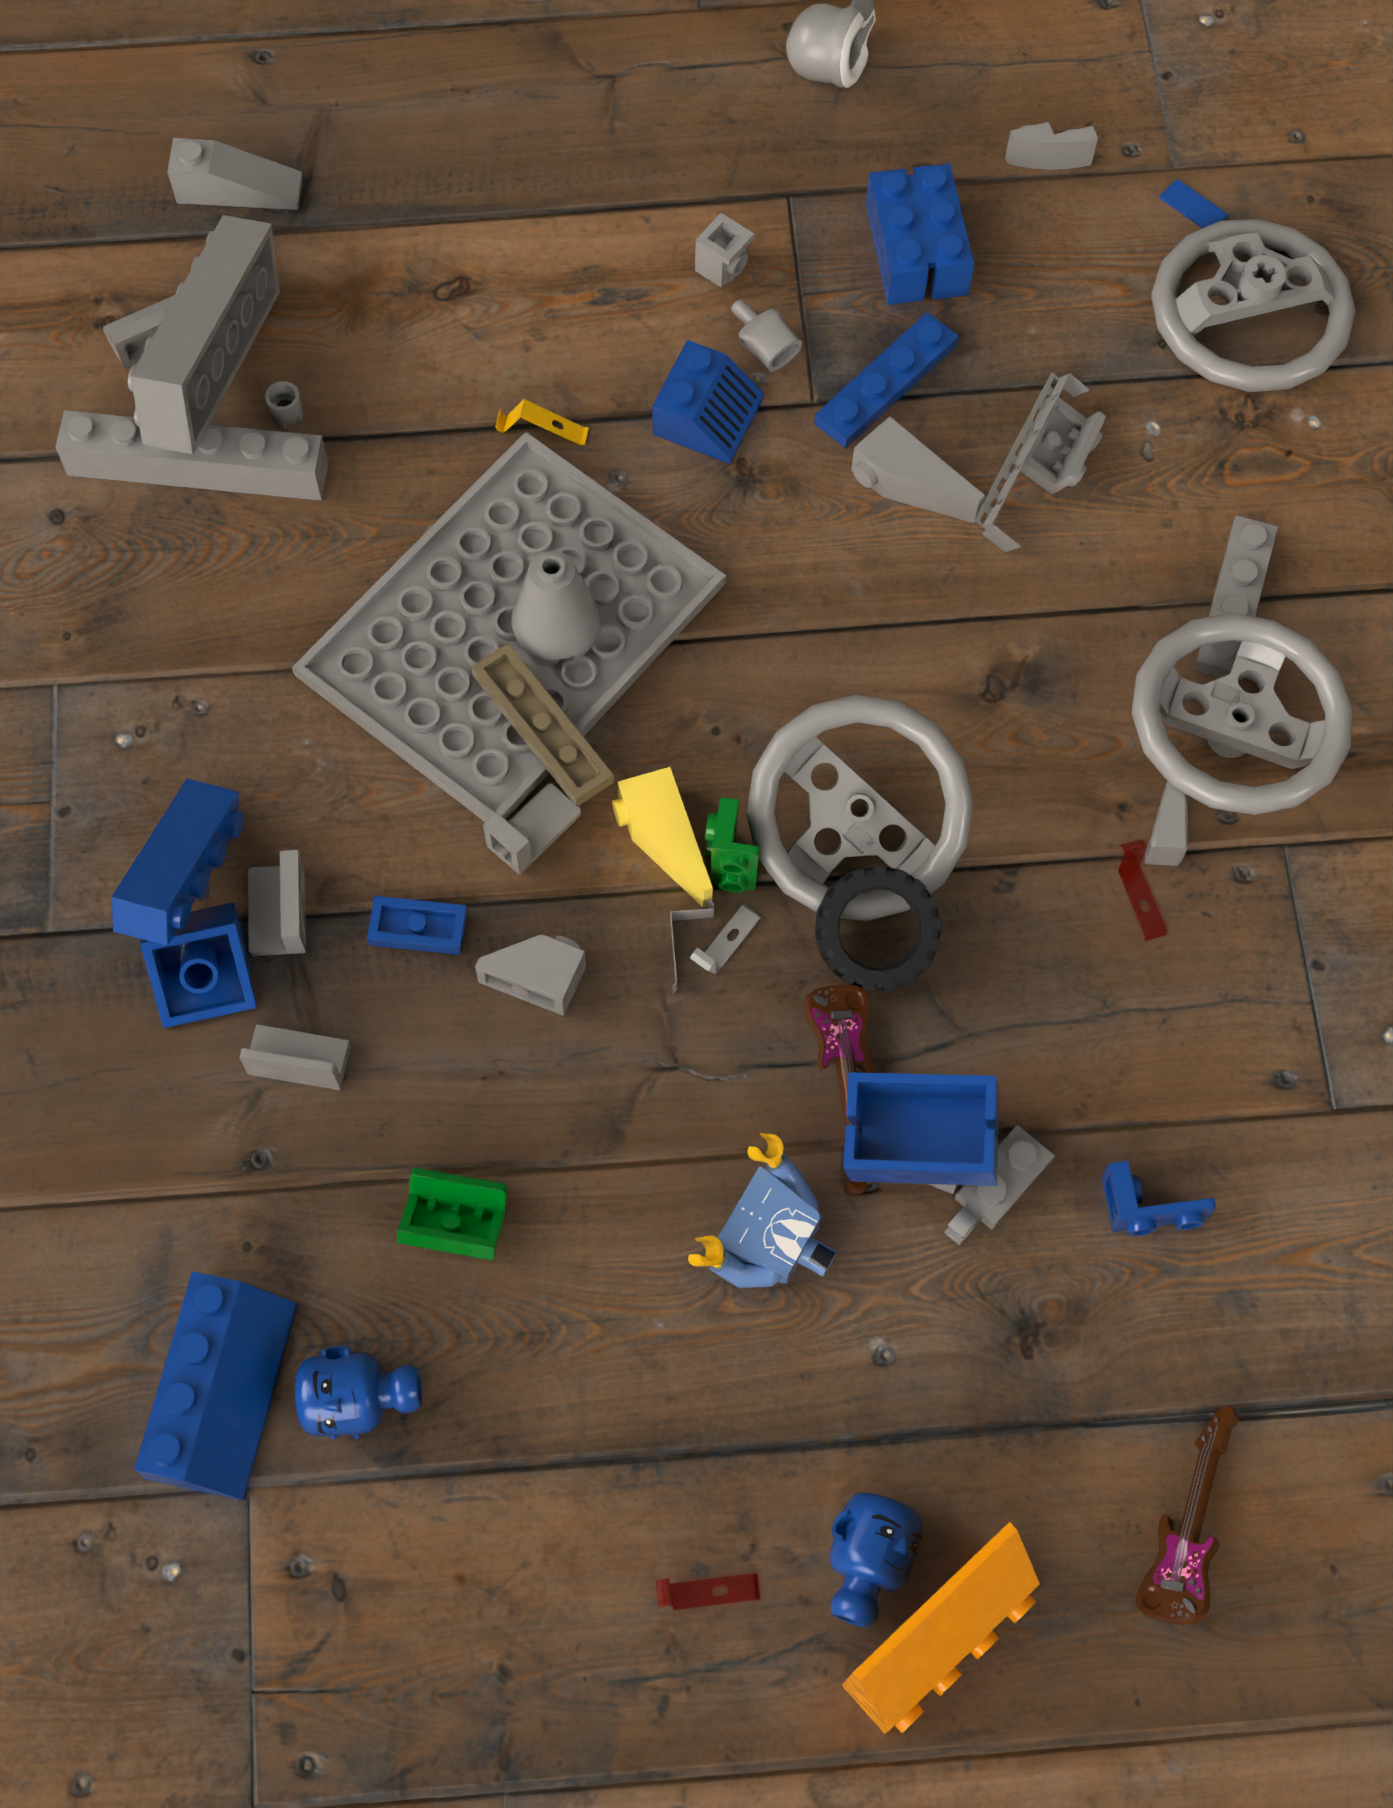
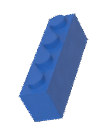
M186 778L111 897L113 932L168 946L178 929L183 930L186 927L192 904L196 898H202L205 895L209 884V876L214 867L220 868L222 866L229 842L232 838L237 839L242 831L244 813L239 811L238 791Z

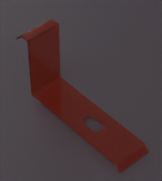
M1140 839L1120 845L1124 850V856L1118 873L1144 933L1145 941L1167 935L1166 927L1140 867L1147 848L1145 842ZM1140 900L1147 901L1150 908L1148 912L1142 911L1139 904Z
M757 1573L672 1584L669 1578L656 1580L658 1606L671 1605L673 1610L760 1600ZM716 1586H726L728 1593L723 1596H715L712 1590Z

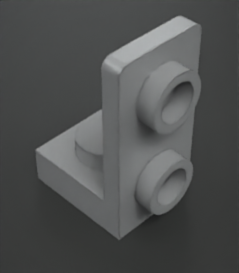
M547 784L508 822L495 812L483 824L486 845L516 873L521 875L581 816V809L579 806L576 807L553 784Z

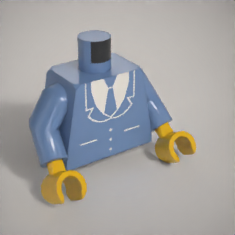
M761 1132V1137L766 1140L768 1145L766 1153L763 1155L759 1148L749 1146L747 1154L754 1161L767 1163L766 1169L759 1166L718 1238L711 1235L695 1237L697 1242L705 1246V1257L699 1254H689L688 1261L692 1266L696 1267L710 1266V1270L738 1288L771 1287L777 1282L787 1284L798 1264L824 1277L837 1251L814 1239L822 1215L818 1212L819 1203L802 1173L787 1155L783 1154L784 1147L780 1137L775 1134Z

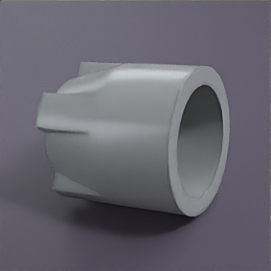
M287 381L272 384L265 393V400L270 415L276 420L277 427L286 429L287 426L293 425L296 422L301 423L304 415L298 388Z

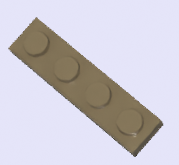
M509 643L471 666L474 678L576 807L614 783V774Z

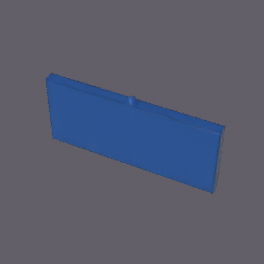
M1176 179L1159 197L1201 228H1205L1218 221H1224L1229 215L1179 179Z

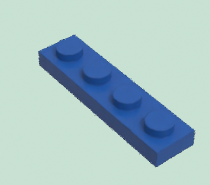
M925 313L815 414L814 424L846 449L957 346L959 336L930 313Z

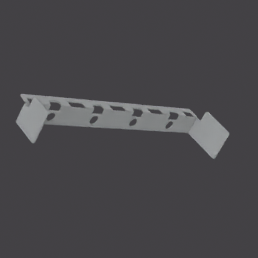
M1054 373L1049 375L975 517V522L986 530L982 532V535L1004 552L1018 549L1021 545L993 523L1061 391L1064 389L1072 397L1089 391V388L1071 373L1060 378ZM1055 378L1058 382L1053 389L1050 385ZM1047 396H1052L1049 403L1045 404ZM1040 409L1042 413L1037 423H1035L1033 418L1037 410ZM1029 431H1034L1031 438H1027ZM1021 443L1024 445V448L1019 457H1017L1015 452ZM1012 464L1016 465L1014 471L1010 473L1009 469ZM1003 477L1006 482L1001 492H999L997 487ZM993 500H998L995 507L992 508L991 504ZM985 512L988 517L985 523H982L980 520Z

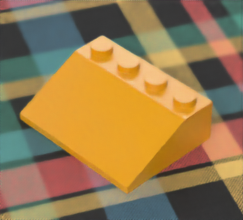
M1011 1522L1003 1527L853 1671L842 1684L844 1689L884 1734L894 1726L903 1733L924 1712L918 1702L933 1689L941 1696L962 1675L955 1666L964 1657L971 1653L978 1660L999 1639L993 1629L1008 1616L1013 1623H1016L1036 1603L1030 1593L1040 1583L1018 1530Z

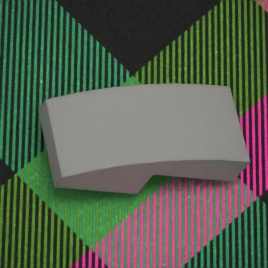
M1049 122L1025 125L1019 129L1010 130L1005 159L1008 164L1032 169L1056 170L1092 165L1098 137L1093 126L1068 129L1062 133L1054 134Z

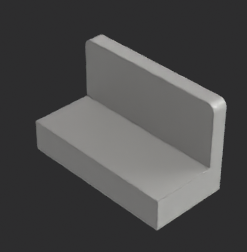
M176 295L103 327L104 334L124 369L138 363L144 353L148 337H153L160 325L163 311L170 308Z
M299 850L280 851V866L252 867L248 870L249 952L252 956L306 953L305 867Z
M256 1024L250 1049L242 1048L239 1058L248 1075L341 1090L351 1045L349 1040Z

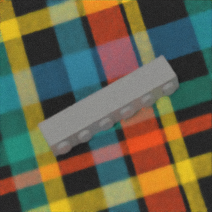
M66 410L63 413L55 446L67 476L322 501L329 465L321 435L209 425L192 455L143 445L140 428L135 424L134 417Z

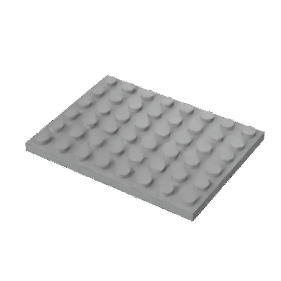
M525 432L292 666L294 676L481 820L486 822L495 812L507 820L550 773L474 678L471 666L509 643L584 737L726 584V575L529 433ZM545 551H559L570 557L596 601L601 616L600 632L595 644L583 656L574 659V657L559 659V663H547L532 658L520 648L512 629L513 609L530 563L538 554Z

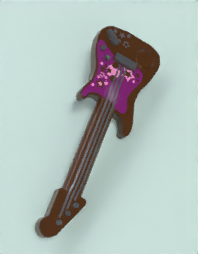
M855 985L818 988L807 994L804 999V1012L818 1040L817 1068L822 1071L829 1066L830 1061L836 1062L845 1129L846 1125H851L846 1116L848 1073L856 1072V1067L863 1073H876L874 1061L866 1045L865 1034L869 1020L870 1000L866 990ZM847 1176L844 1189L850 1196H856L865 1191L867 1182H852Z
M1224 1406L1217 1410L1195 1441V1446L1200 1451L1180 1531L1175 1532L1173 1530V1520L1168 1515L1164 1514L1160 1519L1158 1528L1159 1551L1155 1563L1144 1577L1136 1595V1607L1146 1617L1153 1620L1174 1624H1197L1206 1618L1209 1612L1211 1593L1208 1570L1210 1561L1220 1545L1213 1535L1208 1536L1204 1542H1198L1220 1454L1226 1453L1231 1430L1239 1421L1238 1415L1229 1406Z

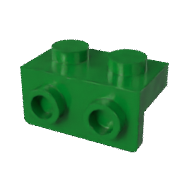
M720 797L718 813L709 812L705 833L706 846L704 858L711 859V884L718 885L720 889L731 893H742L745 890L754 891L757 884L760 847L736 843L739 799Z
M413 1168L409 1177V1196L397 1230V1243L494 1261L506 1218L507 1185L487 1179H475L447 1174L437 1170Z

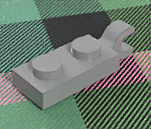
M1017 1125L998 1146L997 1186L964 1185L955 1196V1200L963 1208L950 1221L944 1233L960 1245L980 1221L993 1230L1052 1162L1055 1155Z

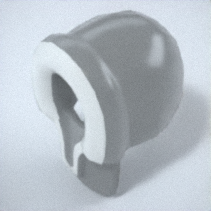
M853 0L851 5L846 8H839L825 3L814 4L802 11L795 19L786 39V54L792 69L798 75L812 82L832 83L838 88H849L854 85L861 76L869 56L866 44L869 33L876 21L874 0Z

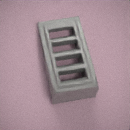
M1168 781L1164 787L1145 852V864L1178 866L1188 849L1187 794L1172 787Z

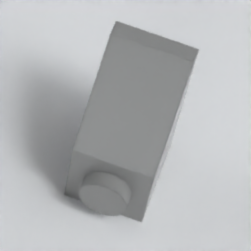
M540 934L480 957L475 965L478 983L564 1016L586 969L585 951L581 950L579 944L567 937L555 936L553 939Z

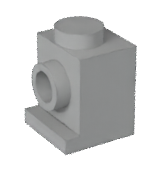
M720 213L696 239L695 271L722 288L725 283L731 282L744 270L748 262L747 246L753 241L754 233L723 213Z

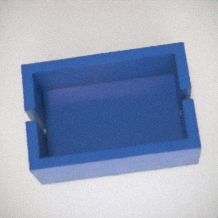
M951 164L914 167L912 175H907L906 168L869 173L865 205L887 305L924 301L929 268L933 267L935 268L931 287L932 300L969 295L974 261Z
M849 1072L846 1116L851 1125H846L843 1169L850 1181L997 1186L999 1143L996 1133H999L1000 1088L997 1076Z

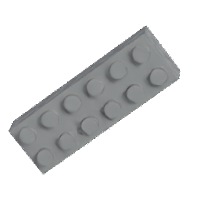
M226 215L222 216L215 230L209 232L206 245L200 256H196L193 259L191 271L185 282H181L178 285L176 297L170 308L163 311L160 325L153 337H148L144 353L138 363L131 366L128 374V388L130 391H133L135 400L134 421L140 428L143 445L194 454L280 293L271 223Z

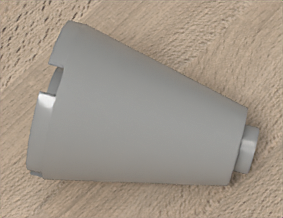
M545 551L538 554L530 563L513 609L512 629L520 648L534 659L547 663H559V659L570 657L577 659L583 656L597 640L601 623L600 611L570 557L559 551Z

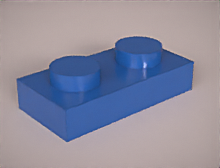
M374 896L367 935L369 946L461 955L468 914L467 905Z

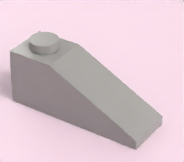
M173 138L167 172L176 203L299 209L303 182L302 171L215 140Z
M890 416L854 447L851 471L858 482L864 487H871L884 498L975 523V517L984 502L985 495Z

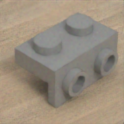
M1052 396L1045 400V404L1049 403ZM1058 397L1020 472L1052 495L1066 486H1075L1086 472L1087 466L1084 462L1088 454L1096 448L1103 436L1100 429L1106 419V415L1098 411L1086 418ZM1041 410L1039 411V413H1038V415H1037V417H1036V419H1035V421H1034L1035 423H1037V421H1038V419H1039V417H1040V415H1041V413H1042ZM1030 430L1027 438H1031L1034 431ZM1022 445L1017 457H1019L1020 453L1022 452L1024 445Z

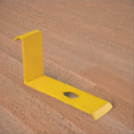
M523 399L508 415L503 414L501 409L499 410L496 429L500 433L506 432L518 419L522 418L580 446H585L589 427H583L526 399ZM556 420L562 423L563 429L554 427L552 421Z

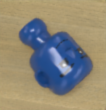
M338 1345L322 1349L321 1355L306 1359L297 1370L295 1382L297 1416L300 1426L306 1433L312 1436H330V1439H335L343 1435H353L354 1439H358L360 1434L370 1432L379 1426L383 1419L384 1409L394 1408L400 1413H411L422 1405L423 1390L419 1368L407 1364L398 1366L392 1372H382L380 1362L374 1355L367 1352H351L350 1346Z
M868 1492L854 1494L847 1501L843 1511L837 1515L832 1526L834 1539L829 1554L830 1565L836 1573L845 1578L842 1588L833 1595L830 1602L831 1614L834 1617L858 1627L870 1628L879 1616L877 1599L880 1591L894 1592L905 1586L923 1532L922 1519L914 1509L889 1497Z

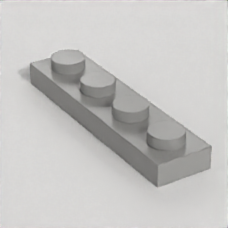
M1235 516L1208 617L1228 613L1255 617L1278 526ZM1231 640L1200 646L1194 670L1218 677L1228 675L1241 642Z

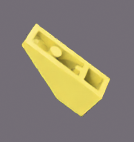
M671 767L618 781V799L612 800V805L619 827L627 825L632 841L703 908L707 907V899L712 901L713 887Z

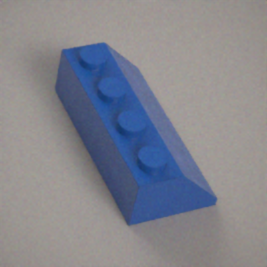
M192 1271L134 1471L149 1481L244 1501L298 1306L296 1302L241 1281Z

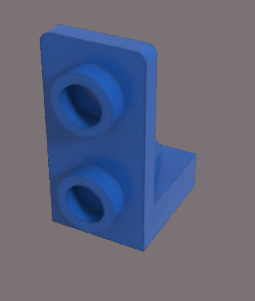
M1128 1161L1109 1163L1101 1176L1112 1232L1127 1230L1128 1236H1143L1156 1232L1157 1226L1175 1224L1177 1230L1194 1229L1203 1226L1205 1220L1216 1209L1214 1198L1138 1208V1204L1142 1203L1141 1183L1137 1175H1131Z

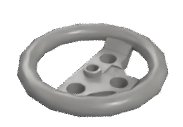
M1261 219L1218 221L1186 235L1160 263L1151 293L1157 330L1176 358L1210 382L1246 392L1289 390L1322 375L1347 347L1356 314L1349 279L1328 250L1295 228ZM1270 249H1273V250H1276V251H1280V252H1284L1285 254H1287L1288 256H1290V257L1293 258V259H1290V258H1288V257H1285V256H1283V255H1281V254H1279V253H1276V252H1274V251H1272V250H1270ZM1215 252L1221 266L1214 278L1195 282L1177 297L1183 274L1200 256ZM1234 254H1246L1251 259L1247 262H1242ZM1288 278H1300L1306 283V286H1295L1289 282ZM1221 296L1225 298L1229 304H1215L1210 300L1209 297ZM1323 300L1329 310L1324 336L1309 353L1282 365L1250 366L1224 359L1199 343L1194 337L1205 327Z
M1228 613L1191 620L1155 644L1136 674L1132 718L1144 754L1172 787L1210 808L1258 815L1297 807L1331 784L1351 748L1354 709L1340 672L1312 640L1275 620ZM1231 640L1241 642L1229 674L1201 685L1181 678L1174 668L1178 660L1200 646ZM1285 657L1293 661L1314 684L1325 713V720L1309 723L1289 716L1273 690ZM1242 679L1251 680L1258 685L1260 692L1254 694L1245 692L1240 687L1238 681ZM1186 701L1197 702L1203 707L1205 714L1199 716L1192 715L1184 709L1183 703ZM1164 723L1207 739L1211 749L1225 758H1237L1247 753L1290 769L1307 767L1286 781L1256 787L1222 782L1190 765L1169 740ZM1279 731L1286 734L1290 739L1291 745L1279 746L1271 740L1269 733Z
M854 694L811 705L775 732L753 769L746 816L753 844L760 847L759 861L784 894L817 913V909L826 891L829 889L823 883L844 857L878 855L891 868L903 870L915 879L920 880L927 887L926 889L929 893L932 894L944 885L967 847L974 800L964 759L936 722L899 700ZM861 723L891 728L918 744L938 771L945 800L941 836L936 845L827 748L817 736L826 730ZM820 763H830L837 771L836 782L827 789L817 788L811 780L812 770ZM784 772L808 792L809 826L794 841L788 851L782 845L775 816L779 781ZM857 799L865 800L863 804L867 811L862 816L857 812L852 814L850 809L853 801ZM888 825H898L904 831V842L899 848L894 850L883 848L879 841L880 832ZM832 828L839 833L840 843L835 851L821 853L815 848L814 838L821 829ZM880 889L857 895L847 904L840 918L866 922L909 911L911 907L901 896L890 890Z

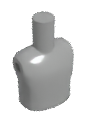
M739 299L732 305L731 311L745 325L738 335L741 345L758 358L770 372L782 368L799 353L802 347V340L788 327L777 310L769 309L758 315L744 299Z

